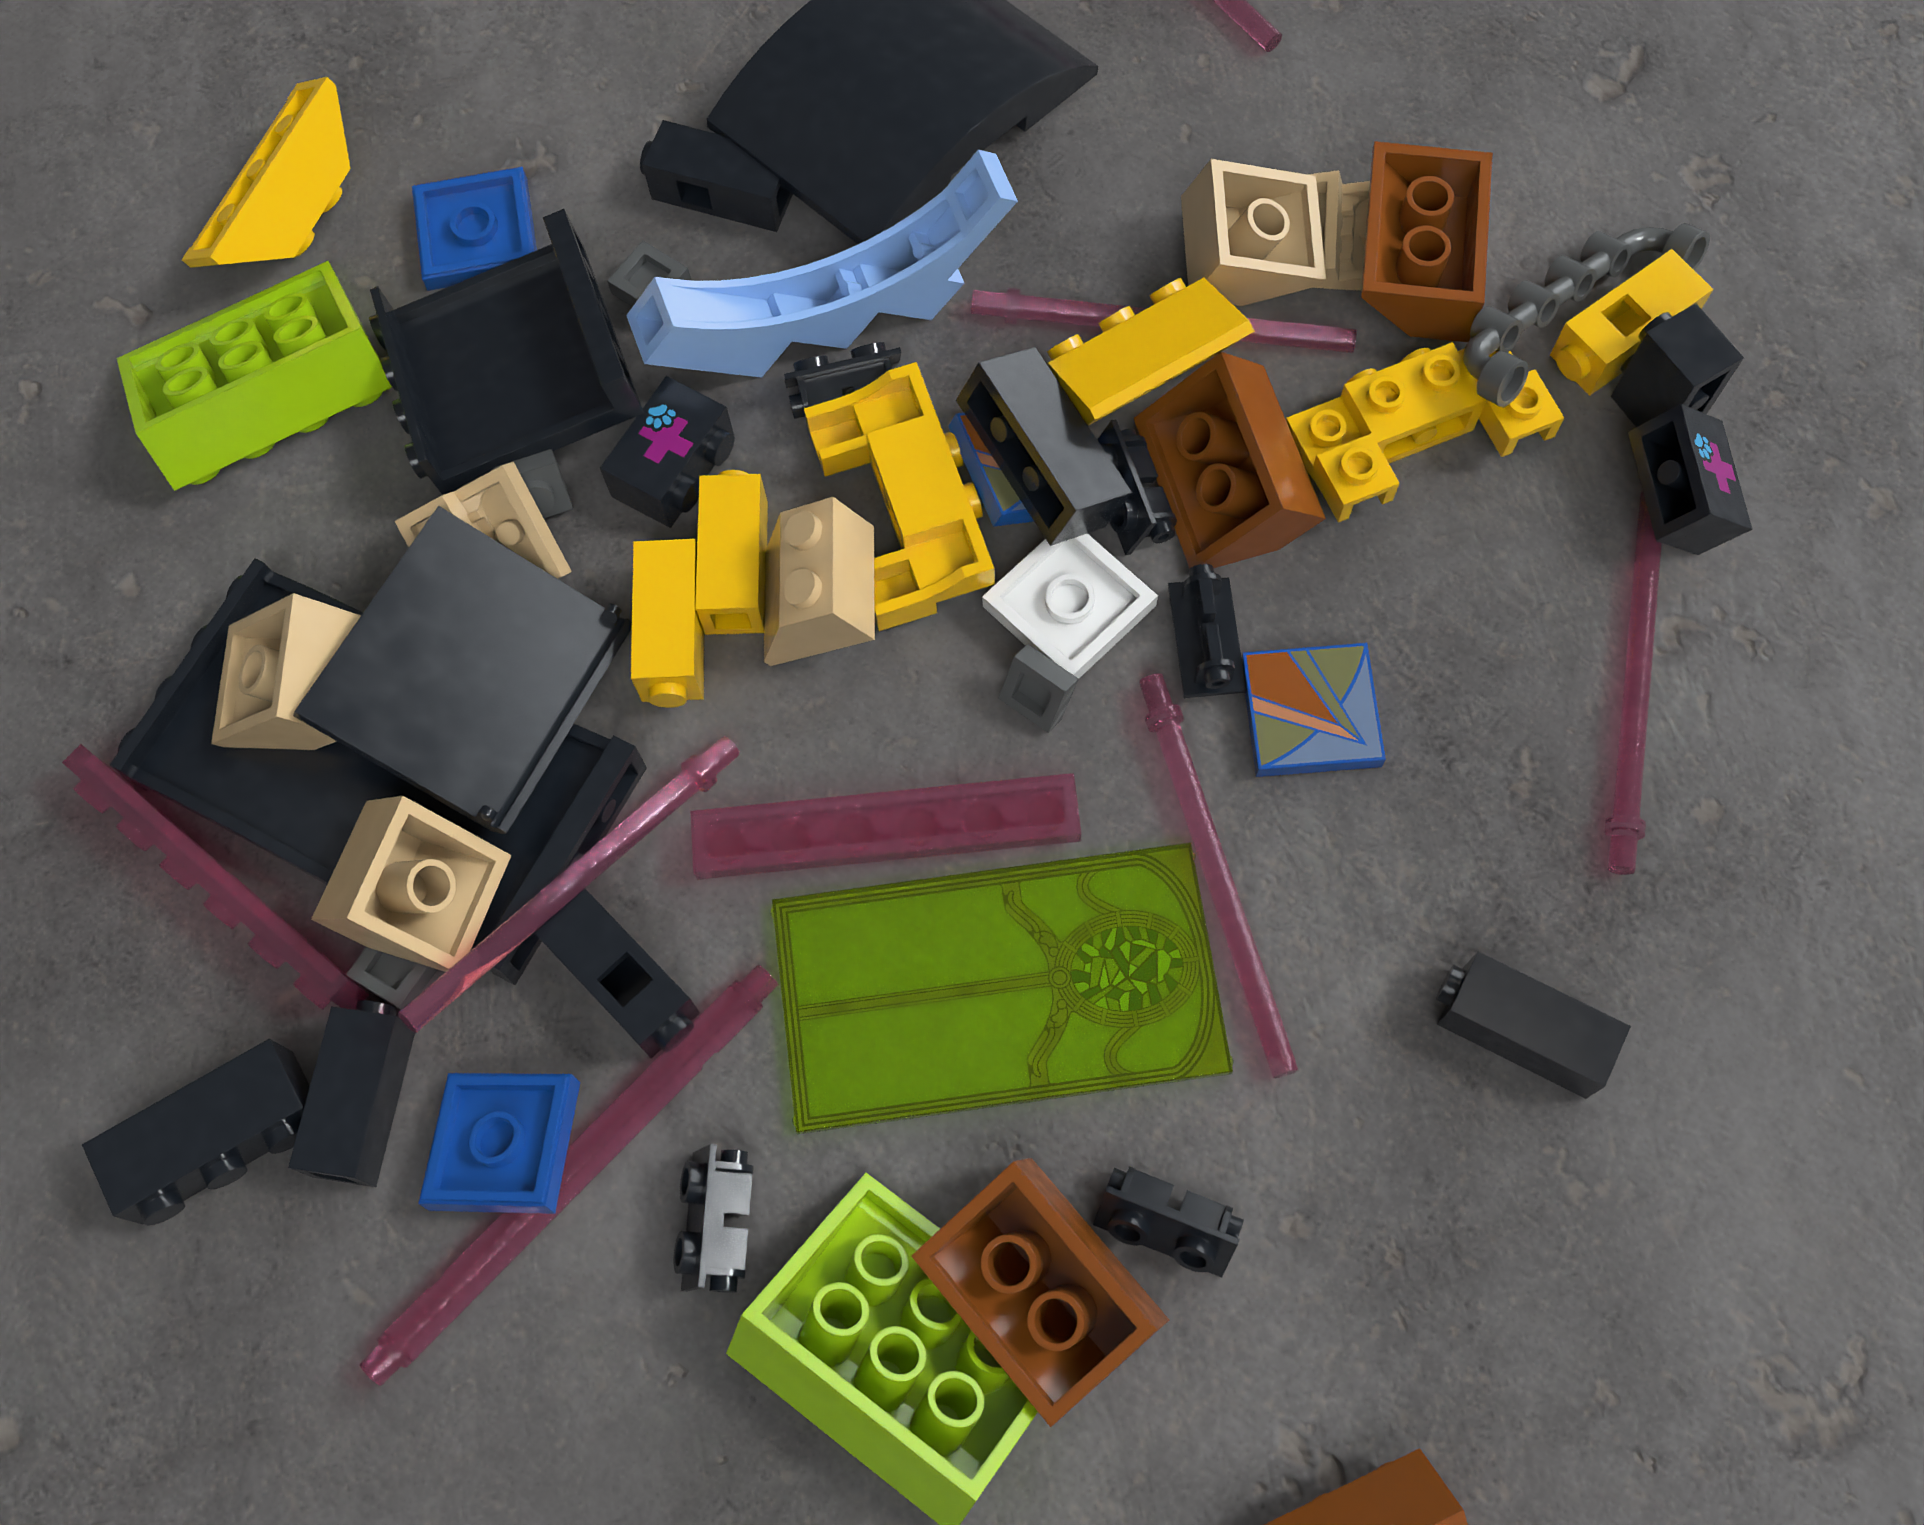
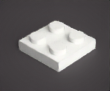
M1084 534L1052 546L1045 539L982 596L983 607L1025 646L1029 644L1077 678L1086 673L1156 607L1158 599L1156 593L1089 534Z

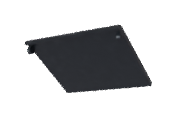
M438 506L296 708L293 716L488 830L498 834H506L631 631L632 621L619 617L622 610L617 605L609 603L606 608L602 607Z

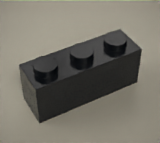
M1036 347L978 362L958 395L956 402L963 413H965L1048 544L1052 546L1105 528L1131 495L1132 491Z
M269 1038L83 1143L82 1147L113 1217L147 1226L159 1224L179 1214L185 1208L184 1201L205 1188L218 1189L240 1179L248 1170L246 1165L268 1152L277 1154L292 1149L310 1088L294 1053Z

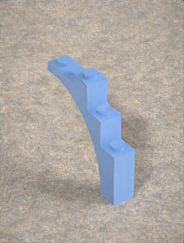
M977 150L940 194L894 226L858 245L807 265L750 278L721 281H690L654 277L626 316L644 364L762 378L791 342L847 349L879 312L932 320L965 284L958 268L1018 200L997 155Z

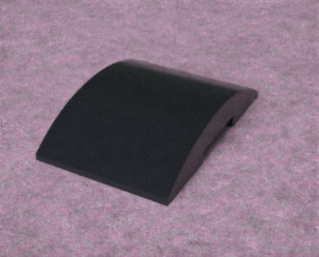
M810 0L788 19L741 69L707 117V128L731 140L780 178V184L854 242L860 244L894 226L940 194L951 182V176L962 168L977 150L983 151L1015 125L1026 132L1095 77L1099 66L1007 0Z

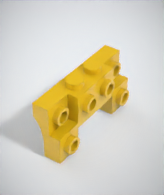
M1453 342L1433 350L1420 348L1408 354L1400 363L1379 371L1370 368L1357 373L1344 384L1340 397L1286 417V422L1306 471L1317 484L1339 523L1349 519L1353 506L1357 503L1378 496L1382 505L1393 501L1400 482L1389 465L1390 463L1474 430L1478 419L1501 457L1513 453L1519 439L1539 432L1544 441L1555 437L1564 420V416L1536 369L1528 372L1526 382L1514 401L1505 407H1500L1477 394L1478 380L1470 375L1463 361L1465 348L1458 351ZM1498 351L1493 352L1489 355V357L1491 358Z
M917 362L888 370L875 381L850 394L804 408L807 427L824 476L826 477L870 463L900 544L901 550L874 558L875 622L879 631L936 614L937 602L995 584V568L976 520L983 517L976 488L972 482L963 484L957 468L963 466V459L960 454L957 438L951 432L943 433Z

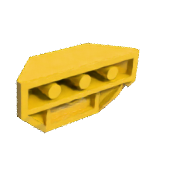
M328 77L296 84L281 111L193 245L182 258V261L190 268L295 258L305 252L311 245L315 233L312 231L313 227L322 213L329 211L342 195L340 185L351 169L337 88Z

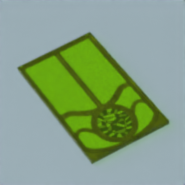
M1183 843L772 899L771 916L774 918L794 1107L792 1123L796 1127L797 1135L1232 1074L1234 1060L1230 1055L1195 866L1196 854L1192 850V844Z

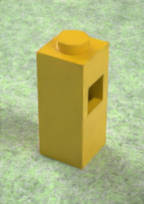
M1671 249L1567 321L1550 356L1556 361L1561 373L1567 379L1576 382L1590 396L1622 374L1621 366L1637 350L1641 342L1638 338L1639 333L1649 322L1665 312H1669L1674 316L1695 303L1702 309L1713 288Z
M726 470L718 475L699 476L695 610L705 635L764 633L768 501L761 474H749L741 470Z
M695 539L633 541L631 680L641 701L649 702L658 707H679L684 705L687 700L704 699V631L695 610L697 542Z

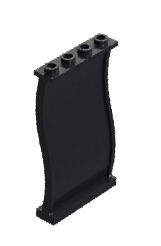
M254 558L245 573L238 576L232 582L227 591L226 600L209 624L203 626L196 633L191 643L190 651L174 674L160 684L156 691L154 702L141 721L123 737L118 747V753L110 763V766L137 787L145 791L149 790L207 819L326 885L333 874L366 801L404 796L511 855L467 959L488 969L505 981L516 985L542 942L535 932L563 908L646 771L647 767L636 746L614 735L612 739H609L573 724L506 834H498L474 822L337 741L316 750L233 748L213 745L211 742L229 625L293 593L358 615L363 614V612L326 594L272 571L264 562Z

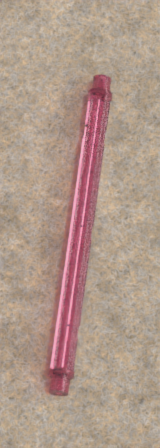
M759 964L741 982L735 980L693 1022L695 1026L667 1053L663 1052L570 1145L566 1155L555 1214L502 1213L445 1270L444 1275L431 1288L426 1289L377 1338L379 1345L359 1364L364 1373L376 1384L382 1386L401 1366L407 1368L702 1070L703 1065L715 1053H719L763 1008L761 1002L779 985L777 981Z

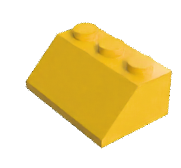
M1204 277L1187 287L1183 280L1178 278L1149 295L1154 304L1151 307L1135 315L1131 307L1127 306L1099 322L1098 324L1103 333L1083 343L1079 334H1076L1047 351L1052 360L1047 365L1089 426L1255 332L1249 319Z

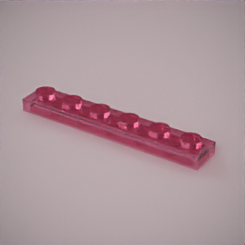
M80 744L62 762L81 779L73 787L75 792L102 814L110 807H113L124 817L115 826L121 833L145 852L153 844L167 855L159 866L187 890H190L198 883L210 893L211 896L203 905L231 929H234L240 922L246 925L256 934L247 944L273 967L279 969L285 961L301 974L293 985L323 1010L332 1001L341 1008L355 1010L357 1001L365 1000L369 996L363 988L346 976V973L94 753Z
M1074 773L690 811L693 872L697 880L1081 842V826Z

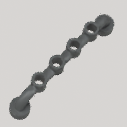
M1682 223L1674 231L1654 227L1633 229L1618 238H1614L1601 231H1596L1588 238L1582 249L1581 263L1565 255H1561L1553 261L1545 277V288L1528 280L1522 281L1511 294L1508 302L1509 313L1506 314L1492 306H1486L1481 309L1472 323L1470 329L1472 339L1466 345L1463 357L1468 372L1478 380L1477 394L1500 407L1509 405L1521 392L1529 371L1526 361L1508 353L1516 345L1523 331L1532 325L1539 328L1548 325L1554 318L1559 306L1569 299L1575 302L1585 299L1596 280L1605 274L1610 277L1618 276L1626 267L1630 257L1638 252L1657 251L1664 255L1673 249L1695 270L1707 252L1710 242L1709 233L1688 223ZM1495 351H1498L1491 358L1489 357L1490 354H1492Z

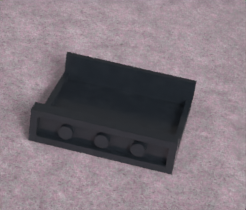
M565 209L543 217L552 244L397 309L392 308L378 286L370 289L376 314L370 316L369 321L378 342L383 349L387 350L388 354L381 358V365L389 383L399 393L400 398L392 402L393 408L402 428L407 434H410L412 440L411 443L405 445L407 458L416 475L420 479L428 476L442 495L456 491L494 470V467L549 449L555 451L644 414L585 247Z

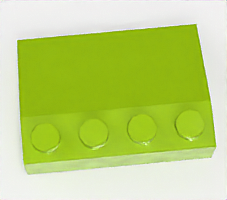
M329 261L116 358L135 433L174 491L188 484L198 485L214 478L222 468L243 458L252 459L260 457L270 451L276 442L297 432L307 433L322 427L329 417L352 406L363 407L376 401L383 391L392 388L382 368L381 360Z
M865 1173L742 1313L726 1354L939 1525H960L1038 1411L911 1257L940 1228L868 1173Z

